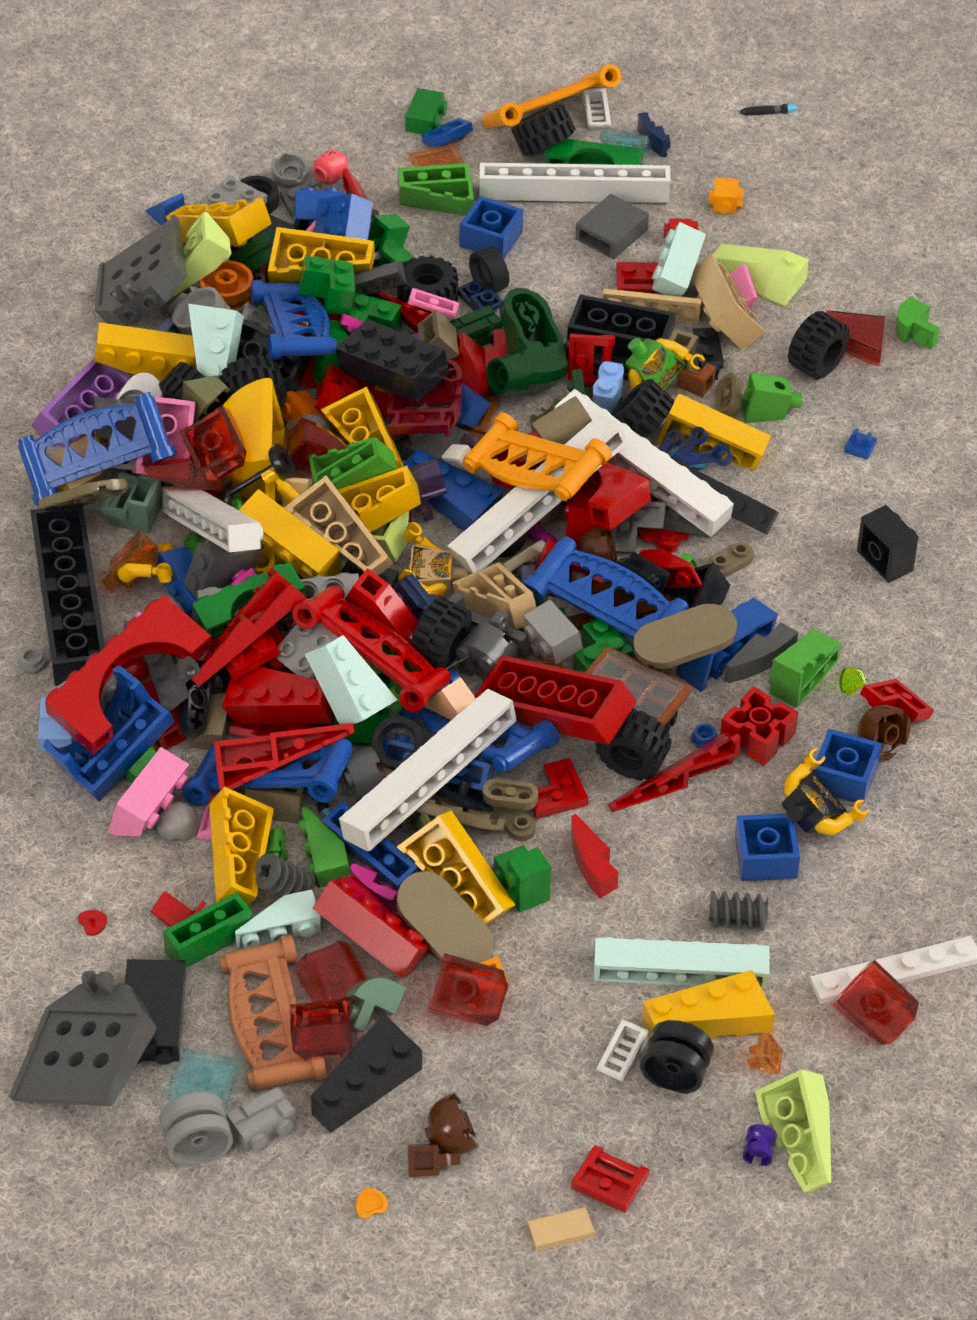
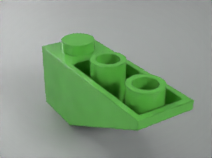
M302 807L304 819H300L299 823L302 835H308V840L304 841L307 858L312 857L313 862L308 863L310 872L318 880L320 888L326 887L330 880L351 876L349 858L344 842L307 807Z

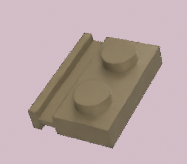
M542 539L530 544L500 563L510 573L515 574L517 572L516 568L520 565L527 566L537 560L535 556L542 552L545 542Z

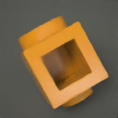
M715 177L714 190H709L708 204H713V212L736 214L737 208H742L744 187H738L739 179Z

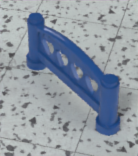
M251 280V304L262 305L263 302L265 303L274 334L268 335L269 358L276 360L281 359V356H324L336 353V339L329 336L330 321L328 314L315 296L299 294V283H263L262 280ZM292 301H301V305H297V304H293V303H289V302H292ZM305 311L306 316L294 314V312ZM309 322V326H302L297 323ZM313 333V337H306L301 334Z
M146 392L135 397L137 400L135 404L113 405L81 413L58 424L39 439H33L32 435L18 439L19 445L17 446L34 492L31 495L34 505H39V499L58 493L56 489L58 486L143 455L150 454L153 463L176 456L175 446L169 442L154 396H151L150 392ZM130 416L136 420L132 440L121 433L116 427L119 420L126 421ZM106 425L111 426L112 436L109 449L93 437L95 429L102 430ZM81 434L88 436L89 441L85 458L71 448L69 444L71 438L79 439ZM59 442L65 445L61 466L46 454L48 446L56 447Z
M567 536L558 540L533 575H528L522 582L533 593L534 600L542 601L547 593L550 592L634 639L636 632L642 626L689 608L688 604L680 598H675L671 602L666 600L651 584L631 570L608 559L575 550L577 544ZM578 564L581 566V569L590 571L588 576L571 583L569 582V568L571 565ZM600 576L604 582L609 581L612 583L611 588L594 595L591 594L592 579L594 577ZM616 589H623L626 594H633L635 598L628 603L614 607V592ZM645 601L648 603V606L657 608L656 613L639 620L636 619V605L638 602Z
M447 669L451 674L450 682L447 686L460 678V675L453 669ZM404 707L398 711L401 717H407L410 720L418 718L434 734L451 721L444 716H438L436 712H431L426 707L418 712H409ZM542 720L534 725L533 729L516 721L497 738H508L504 747L496 748L491 743L478 756L493 760V766L499 773L509 772L542 749H550L558 744L560 736L556 727L548 720Z
M339 739L333 746H325L297 759L283 770L276 769L237 788L308 787V793L313 799L324 803L330 802L338 790L337 782L353 753L352 743L347 739ZM214 745L209 748L194 777L188 779L182 790L184 798L194 805H205L212 795V790L219 789ZM312 759L314 761L321 759L309 769L303 770L302 762Z

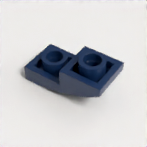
M647 112L638 113L637 130L641 138L656 154L661 157H667V149L671 147L669 135L665 134L662 126H655L654 121L650 120Z
M477 279L458 287V296L474 311L488 305L494 311L500 308L503 302L491 287L485 289Z

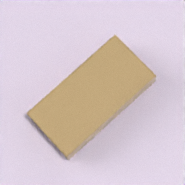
M586 1207L527 1221V1228L536 1251L595 1237V1231Z

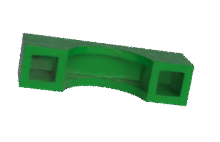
M565 139L546 149L545 164L642 165L643 149Z
M291 562L283 565L277 564L272 567L305 596V587ZM267 572L260 575H251L239 584L228 585L221 589L220 592L211 596H202L192 603L195 622L211 635V640L224 632L232 621L235 612L247 604L254 596L252 592L257 586L262 587L270 578Z

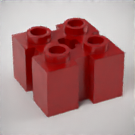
M328 364L316 389L317 398L314 408L323 414L321 409L364 387L368 388L374 398L375 385L346 374L340 368Z
M753 686L741 698L740 708L733 706L722 718L720 735L724 732L738 733L741 738L740 747L742 746L747 749L746 756L765 766L777 754L778 744L784 746L796 734L798 712L782 702H779L777 706L771 703L770 695Z

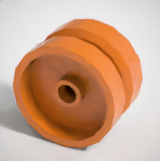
M227 260L225 263L222 262L215 271L199 280V288H215L225 300V303L232 310L238 311L246 302L251 304L250 284L251 280H253L251 270L244 264Z

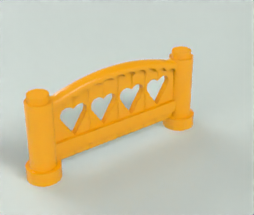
M614 64L604 65L598 71L583 75L578 82L518 105L510 102L501 105L499 109L486 112L482 116V124L488 129L501 126H515L521 121L522 114L587 89L616 87L622 78L621 71Z
M500 412L493 419L492 427L464 457L462 466L469 473H474L482 468L496 479L516 487L554 491L559 499L567 501L576 494L600 464L604 465L612 457V451L603 441L596 438L591 439L585 446L584 451L518 432L519 426L510 415ZM509 449L506 460L499 462L498 459H492L495 455ZM527 454L526 463L523 466L510 465L514 460ZM546 459L545 468L541 472H535L534 469L529 470L530 467ZM565 465L562 476L554 478L553 475L547 476L551 471Z

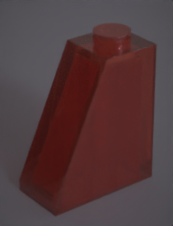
M826 310L827 314L846 324L848 329H850V339L845 353L874 366H880L885 316Z

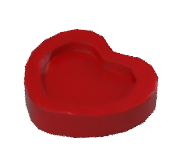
M86 910L79 914L78 922L84 926L87 935L95 936L105 929L107 916L105 913L97 910Z

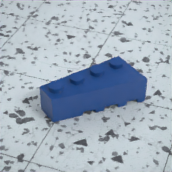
M417 449L403 463L404 466H408L418 485L420 498L430 503L437 512L445 515L452 521V524L463 531L477 521L488 508L493 507L503 498L502 489Z
M755 598L739 604L735 609L731 610L737 620V633L734 641L722 650L680 664L677 676L702 692L707 688V681L711 677L715 680L723 674L722 671L726 668V664L756 633L766 638L774 630L778 613Z

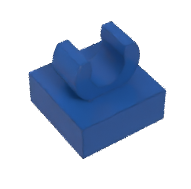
M855 428L844 447V453L868 460L877 443V438L872 437L871 432L865 435L859 433V429Z

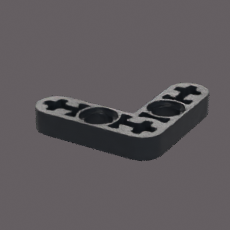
M197 660L196 662L201 667L205 661ZM221 668L201 686H198L196 683L193 685L194 682L191 679L186 683L190 696L180 703L179 728L186 737L192 738L206 730L209 695L226 694L231 679L228 670ZM216 675L222 679V688L218 687L215 682ZM192 692L199 698L198 705L194 704L191 699Z

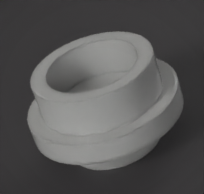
M37 648L25 649L19 657V667L27 673L39 672L46 665L44 654Z

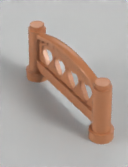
M292 934L281 936L280 941L224 953L225 955L219 956L222 972L230 974L228 1008L232 1029L244 1057L252 1068V1072H247L250 1090L256 1089L259 1091L315 1078V1081L326 1079L327 1072L322 1051L309 1052L287 967L289 964L298 963ZM247 974H253L268 979L255 990L249 991L246 989L248 983L243 978ZM252 997L274 1001L259 1014L251 1012L253 1004L249 1000ZM258 1020H264L279 1024V1026L267 1036L259 1037L257 1035L259 1028L254 1024ZM265 1043H269L285 1049L272 1060L266 1061L263 1059L265 1053L260 1047Z

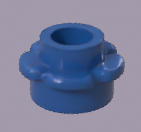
M699 724L691 734V740L695 742L697 747H701L716 738L718 734L712 725Z

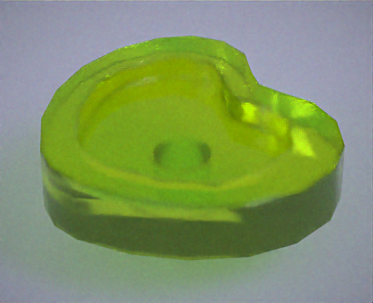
M844 668L840 674L839 686L845 694H854L857 688L863 687L866 684L864 673L857 668Z

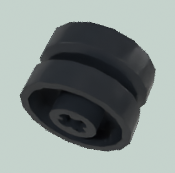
M679 1020L662 1021L651 1032L648 1046L645 1048L640 1060V1069L644 1077L657 1087L681 1094L697 1091L703 1083L706 1068L709 1066L714 1053V1045L711 1038L703 1030L690 1023Z

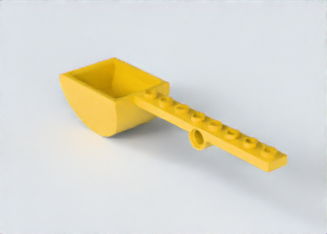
M271 378L256 380L236 391L223 404L214 421L213 439L223 474L228 483L231 480L234 481V487L271 465L268 456L271 446L275 444L283 446L285 426ZM262 478L238 492L240 496L248 500L259 489L276 503L282 505L280 501H282L283 496L276 489L278 487L277 484L267 485ZM264 546L254 571L257 575L269 571L271 567L277 564H283V560L271 549ZM282 623L275 624L279 629L282 628Z

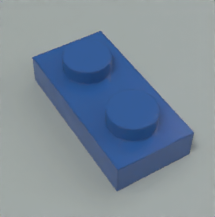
M456 118L422 134V142L435 149L445 147L446 143L465 137V134L473 131L472 122Z

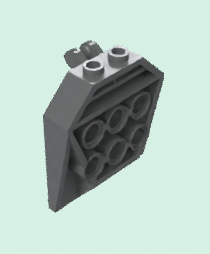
M175 214L170 216L169 221L106 263L102 262L99 264L94 311L107 324L131 327L166 304L187 277L179 218Z
M95 971L83 972L82 984H79L45 1008L9 1097L13 1101L112 1106L157 1029L145 1005L135 994L133 988L123 983L114 985L113 975L110 972L100 971L98 974L94 973Z

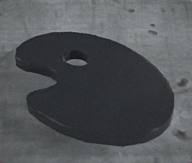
M461 778L459 785L455 784L454 787L445 784L436 792L440 796L470 809L489 811L492 807L485 803L482 794L470 788L472 782L466 778Z

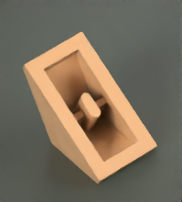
M460 677L429 699L425 707L452 720L476 698Z

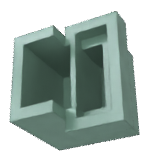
M119 472L116 479H126L128 490L123 494L105 499L101 507V513L109 517L111 526L149 534L162 509L161 478L144 474L138 477Z

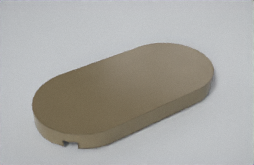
M126 479L91 482L38 500L40 509L76 504L86 506L125 493L128 490V484Z
M702 604L650 622L636 632L634 636V654L644 665L648 666L650 664L657 669H667L728 647L734 641L737 633L736 617L729 609L721 605Z
M432 795L415 810L436 817L452 811L460 823L488 830H503L506 823L505 816L500 815V818H497L493 810L479 811L470 809L438 795Z
M423 871L408 876L402 882L397 892L396 904L398 913L412 930L422 935L423 941L446 967L455 971L471 972L472 965L489 959L493 949V938L489 928L444 878L435 873Z

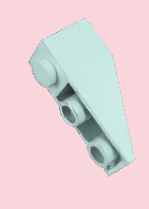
M312 889L284 895L235 931L237 950L280 941L281 936L292 934V937L301 936L308 938L316 932H321L320 914L312 909L316 903Z

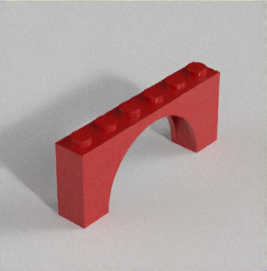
M528 433V435L540 438L539 435L536 433ZM509 449L501 452L493 459H498L499 462L506 460ZM527 454L514 460L510 465L523 466L526 463ZM546 459L530 467L529 470H536ZM608 462L602 465L587 480L598 488L594 496L588 500L590 523L609 531L651 501L648 478ZM492 476V481L494 483H497L511 490L516 487L505 482H502Z

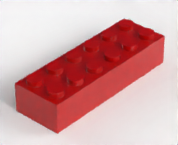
M503 655L474 695L477 698L487 689H490L513 700L516 721L522 725L533 727L542 720H548L556 727L559 734L609 745L637 703L621 680Z

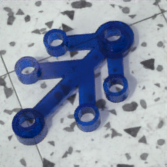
M695 427L691 431L690 437L684 443L683 434L673 429L668 432L666 439L657 448L668 453L672 446L678 447L682 444L671 457L686 465L716 463L719 466H727L734 457L733 451L726 444L714 446L711 452L689 454L697 444H703L708 439V433L702 427ZM699 432H703L702 437L696 439V435ZM678 435V439L672 442V437ZM727 453V457L721 460V456Z

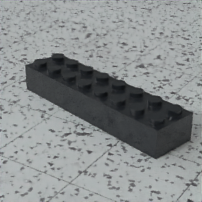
M83 504L30 510L55 686H59L66 681L73 671H79L84 667L87 659L93 653H99L105 648Z

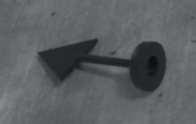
M275 444L268 451L271 465L235 487L234 481L231 480L215 498L232 507L233 495L261 479L263 472L274 468L281 477L288 479L296 475L295 464L286 449L280 444Z

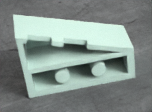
M679 222L675 230H669L665 238L666 243L662 247L658 259V266L652 276V279H654L652 290L663 295L683 296L691 280L706 234Z
M188 304L197 370L205 377L217 376L219 378V375H222L221 371L224 368H228V364L236 362L244 316L235 310Z
M344 635L324 643L305 654L340 725L355 724L363 721L397 701V698Z

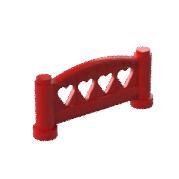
M330 586L312 599L303 600L293 608V620L299 627L310 629L320 623L337 637L344 635L362 657L403 688L399 694L400 703L409 712L420 711L428 704L432 696L450 682L451 674L446 668L432 667L409 642L392 628L367 611L347 601L344 598L345 592L340 586ZM340 612H344L355 622H344L340 619ZM361 628L366 629L370 635L375 636L377 639L364 638L361 635ZM382 644L388 646L391 651L398 655H386L382 651ZM403 661H407L420 672L407 671L404 669Z

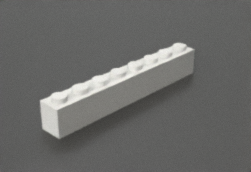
M480 163L479 197L483 196L492 200L601 202L608 195L613 194L626 202L669 203L670 166Z
M574 389L555 406L557 408L576 395L592 420L602 413L619 424L628 444L607 462L648 478L652 495L666 503L667 506L710 537L731 519L734 503L728 497L718 493L706 481L700 480L685 466H681L671 459L667 453L660 451L650 444L646 438L639 436L627 424L621 423L606 409L596 405L588 396Z
M600 413L564 445L585 451V446L591 439L596 438L603 441L611 449L613 457L628 444V441L621 426ZM545 462L535 472H541L545 468ZM565 465L551 471L547 476L553 475L554 478L562 476ZM515 487L448 545V548L456 563L473 574L489 565L562 500L555 495L554 491Z
M192 484L162 487L163 513L228 552L261 549L260 541L263 540V529L255 519Z
M490 689L483 692L339 818L343 838L367 852L373 849L516 722L513 700Z

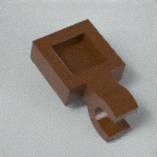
M438 1143L407 1145L409 1177L440 1175L439 1166L461 1165L460 1152H439Z

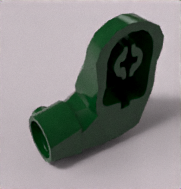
M527 288L510 290L500 306V319L506 334L508 354L489 361L486 369L488 386L497 395L538 393L549 390L567 374L568 363L562 336L552 318L551 309L542 296Z

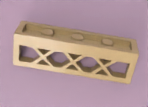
M613 289L603 290V299L676 313L675 321L699 324L702 308L701 299Z

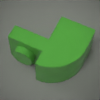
M911 296L899 306L895 332L901 341L907 343L912 338L917 344L925 345L931 349L938 344L940 328L928 322L930 306Z

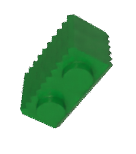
M417 88L405 115V131L424 134L441 126V114L445 115L448 107V102L444 101V92Z

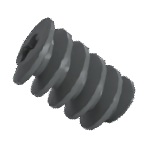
M274 854L262 855L258 858L255 865L257 886L275 896L283 897L284 895L311 890L314 887L315 876L311 872L299 868L297 865L291 864L280 857H276Z
M711 891L709 921L713 919L715 927H719L721 920H724L726 928H730L733 920H736L738 929L742 928L744 921H747L750 930H753L756 922H759L761 930L765 929L768 897L763 902L761 894H757L753 902L750 894L746 893L743 900L740 901L738 892H734L731 900H729L727 892L723 891L720 899H717L716 892Z

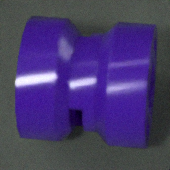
M761 1124L750 1126L746 1134L747 1144L743 1149L742 1157L744 1161L752 1164L753 1156L762 1158V1166L769 1165L772 1162V1147L775 1145L777 1136L775 1130Z

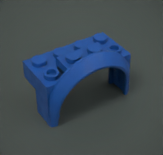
M121 666L112 670L116 679V690L108 708L104 712V716L113 727V738L94 755L78 741L58 748L46 739L43 746L60 769L98 801L113 788L140 757L175 722L169 711L151 698L141 682ZM124 713H127L132 718L129 720L124 716Z

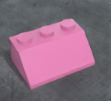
M154 397L171 445L174 444L177 455L155 463L152 462L150 454L135 458L132 473L187 479L195 401Z
M160 747L116 804L108 832L115 836H141L146 828L152 829L159 819V811L161 809L166 810L174 799L172 794L176 789L181 791L188 781L189 777L186 776L189 764Z

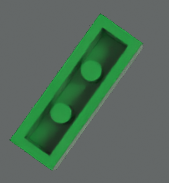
M236 892L164 930L165 953L171 960H185L187 968L236 942L235 931L253 918L252 910Z

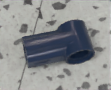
M412 572L394 585L395 589L410 606L412 614L418 621L428 606L439 598L434 594H428Z

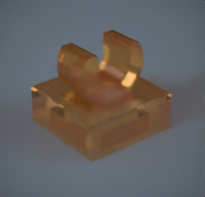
M770 1033L759 1035L758 1044L749 1047V1051L756 1055V1057L748 1059V1064L754 1069H761L763 1067L768 1074H779L783 1049Z

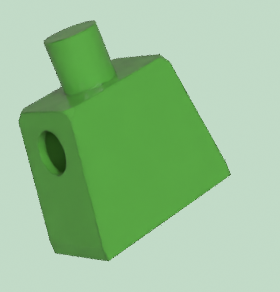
M750 373L741 404V412L745 424L784 420L789 407L800 408L802 406V394L791 392L786 378Z

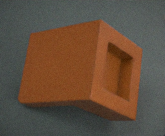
M707 363L698 374L682 369L677 374L676 387L703 398L715 383L716 366Z

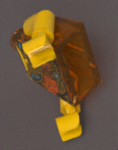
M140 530L110 560L109 574L102 579V582L111 591H114L120 584L129 589L142 577L152 578V575H157L160 583L170 582L172 580L171 576H173L171 566L168 563L157 565L159 552L173 550L172 544L164 542L157 546Z

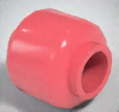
M329 149L315 159L313 173L321 183L334 184L343 177V169H348V159L342 152Z

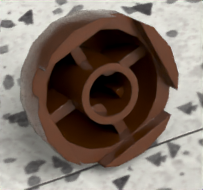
M594 526L582 534L579 540V549L575 550L593 554L615 563L618 562L612 534L607 535L605 528Z
M876 705L868 709L861 717L857 728L858 737L882 743L880 760L889 761L897 753L890 752L900 744L906 745L910 734L909 716L904 715V710L892 705ZM884 744L892 745L891 750L883 752Z
M455 1092L436 1101L430 1108L428 1114L429 1127L425 1128V1133L429 1142L438 1143L442 1151L464 1154L479 1148V1145L472 1137H469V1134L475 1137L476 1135L467 1112L459 1109L458 1104L462 1102Z

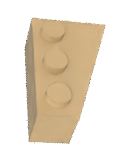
M499 562L452 582L454 592L464 596L466 609L490 619L498 610L508 613L510 627L514 629L524 628L526 625L523 615L536 608L533 593Z

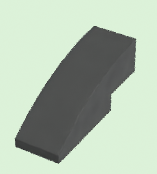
M780 622L766 638L756 633L726 664L724 681L731 683L743 680L771 668L773 659L797 642L798 632Z

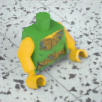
M635 338L628 345L633 354L626 361L625 365L629 371L630 391L641 382L651 378L665 390L686 365L683 362L684 360L688 361L691 369L698 370L700 368L693 364V359L698 358L704 362L705 358L700 354H689L688 349L675 341L661 338L656 341L649 338L642 341L640 338Z

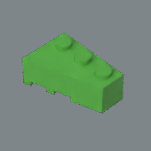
M469 163L398 168L397 187L400 205L465 216L474 205Z
M376 437L348 444V448L342 450L330 449L324 455H308L314 484L324 476H327L337 490L397 469L393 451Z
M813 629L773 659L772 673L768 680L770 684L769 694L797 708L839 660L841 642Z

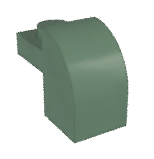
M386 978L366 979L354 984L345 995V997L355 1001V1003L351 1004L346 1012L345 1020L347 1022L344 1029L354 1033L364 1032L373 1010L385 1015H395L406 987Z

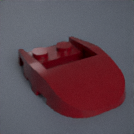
M447 359L450 373L419 402L391 391L388 392L389 406H387V414L390 424H387V428L392 439L397 434L445 433V437L450 436L461 415L462 371L459 364ZM422 405H428V406H449V405H451L450 408L405 409V410H403L404 407H420V406H422Z

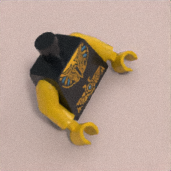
M814 748L805 756L804 764L800 763L785 779L784 794L787 798L781 804L787 811L789 819L796 822L804 832H818L833 836L852 825L853 820L863 821L870 809L864 812L860 811L858 808L862 806L864 800H857L850 813H846L847 810L813 772L810 773V769L818 768L825 760V756L820 761H816L813 758L812 754L817 750V748Z

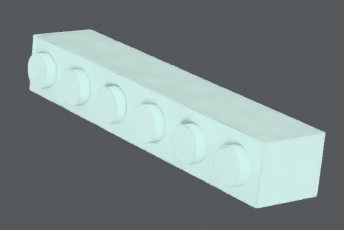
M606 937L595 939L594 981L698 986L752 970L761 989H768L769 946L758 944L702 943L699 941L643 940L640 938L617 939Z

